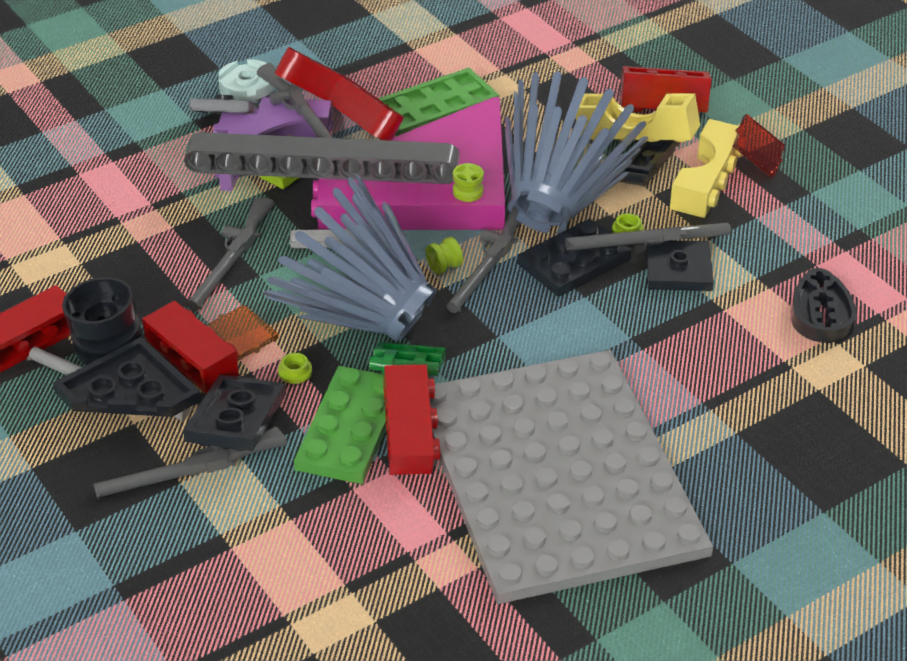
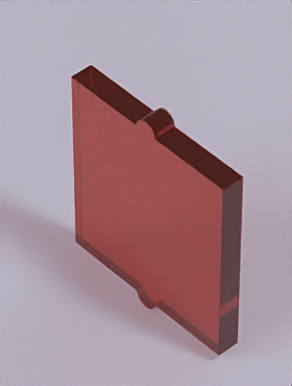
M745 114L740 126L735 129L737 135L732 147L772 178L776 175L779 164L783 162L781 156L785 144L752 117Z

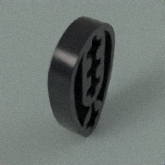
M822 268L809 270L800 279L795 290L791 309L793 327L802 336L822 343L838 342L850 336L854 329L857 311L849 291L830 271ZM821 305H824L826 309L827 327H824V324L821 323L823 317L820 312Z

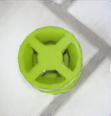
M465 163L453 169V180L455 183L453 184L452 193L456 199L463 202H473L483 196L484 187L481 182L484 179V171L480 166Z
M451 236L443 239L441 244L432 243L425 248L428 265L437 275L446 272L448 267L457 268L463 264V254L460 245Z

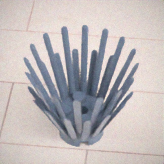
M556 71L552 78L534 162L539 75L537 72H534L531 79L524 161V82L521 79L518 82V94L514 91V144L512 143L510 119L507 116L505 118V136L512 192L508 210L511 213L515 206L519 211L516 220L539 232L548 233L551 226H559L557 234L566 230L570 219L579 214L630 173L624 172L619 175L631 164V158L641 150L640 147L647 141L648 137L641 138L625 154L621 153L644 129L646 122L638 123L627 137L604 159L602 153L634 110L632 104L627 105L609 130L604 128L599 132L576 166L614 92L612 89H607L588 124L586 125L587 117L585 115L579 116L570 134L588 85V79L581 77L556 142L555 137L562 114V109L559 106L555 107L562 78L561 72Z
M357 173V184L351 176H348L347 180L355 193L352 196V201L362 216L339 188L333 189V195L349 214V216L345 213L342 214L340 217L341 222L363 247L321 207L315 208L314 213L316 217L346 245H341L331 236L325 238V244L344 260L306 233L298 231L295 234V238L300 243L346 274V277L315 259H309L307 266L287 256H281L278 259L280 264L332 291L330 292L299 278H292L288 282L277 277H269L267 281L270 284L302 296L282 290L277 292L267 290L263 294L267 295L266 298L300 307L299 310L301 312L308 313L307 315H300L298 318L386 334L395 342H398L422 316L421 312L425 307L424 304L429 306L437 293V289L426 281L389 203L386 204L383 201L382 208L385 213L383 216Z

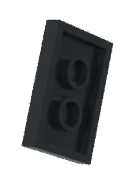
M589 218L519 253L517 264L557 297H560L631 259V249L626 245L567 251L565 247L566 238L610 234Z
M219 374L183 429L184 442L197 443L201 446L232 448L236 451H253L286 395L285 383Z

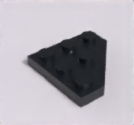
M142 337L53 382L54 392L76 412L173 417L201 401L200 391Z

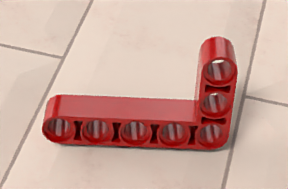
M290 47L285 51L274 72L286 81L324 100L331 101L335 108L380 140L392 141L405 118L353 80Z

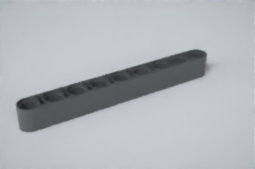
M206 132L195 133L191 136L184 156L185 166L196 173L347 180L348 176L356 180L358 173L361 179L365 181L450 184L454 182L453 169L460 162L458 148L448 143Z

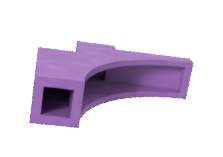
M269 97L261 98L259 109L255 108L253 114L222 112L219 124L215 123L213 133L318 137L303 116L299 115L296 110L287 109L283 103L272 105ZM305 99L331 134L333 125L332 102ZM214 174L215 178H219L220 190L233 191L234 185L240 175Z

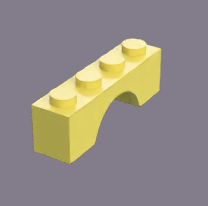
M584 94L576 115V121L579 116L585 115L587 117V125L603 94ZM666 94L655 112L644 115L631 113L613 139L623 141L638 123L645 121L644 129L635 137V140H640L643 137H648V142L659 140L685 142L692 140L700 127L695 94ZM613 97L590 138L593 141L602 129L607 128L609 130L624 110Z
M713 119L707 121L700 134L697 157L705 165L694 168H681L672 184L671 210L705 218L710 207H716L720 190L724 191L726 188L728 173L733 174L737 163V156L742 157L746 145V140L742 139L743 127Z

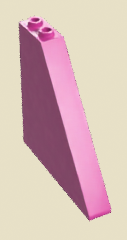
M492 97L392 139V141L448 143L456 146L460 152L459 165L465 163L476 164L484 171V179L481 182L484 192L479 200L463 202L456 199L452 193L455 182L450 184L362 180L383 216L385 214L382 208L383 201L386 204L389 203L402 230H503L505 225V193L500 97ZM321 178L313 180V198L317 199H312L311 201L312 217H316L314 213L315 208L321 207L343 229H347L341 222L340 217L344 213L348 216L349 214L334 197V188H339L362 216L352 201V196L355 193L349 186L348 180ZM318 219V230L329 229Z

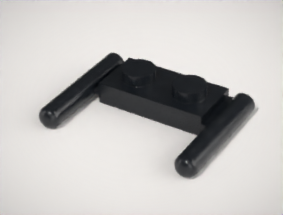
M674 140L646 141L640 147L641 150L631 158V164L619 174L630 172L620 183L645 187L647 182L655 176L676 151L675 146L679 147L681 142Z

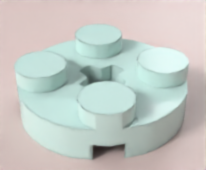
M252 59L247 60V64L238 65V61L225 65L219 72L220 94L233 95V100L251 101L258 104L260 98L266 97L275 89L257 75V69L267 63Z

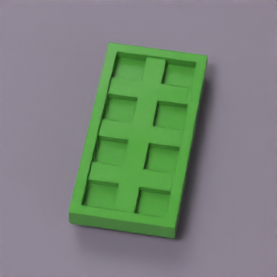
M468 67L378 99L405 117L395 134L399 136L492 97H500V95Z
M338 365L294 459L295 471L358 484L364 483L386 432L383 374Z

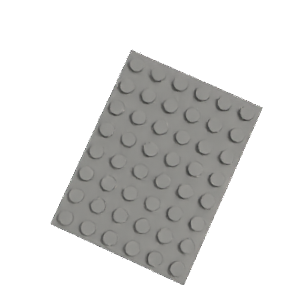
M611 350L435 384V399H430V408H437L438 424L437 429H432L433 438H439L440 462L497 604L712 556L713 545Z

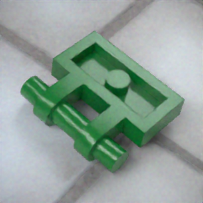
M378 342L374 348L373 356L370 357L369 370L382 371L384 375L385 365L427 364L428 375L438 376L439 369H441L445 361L446 348Z

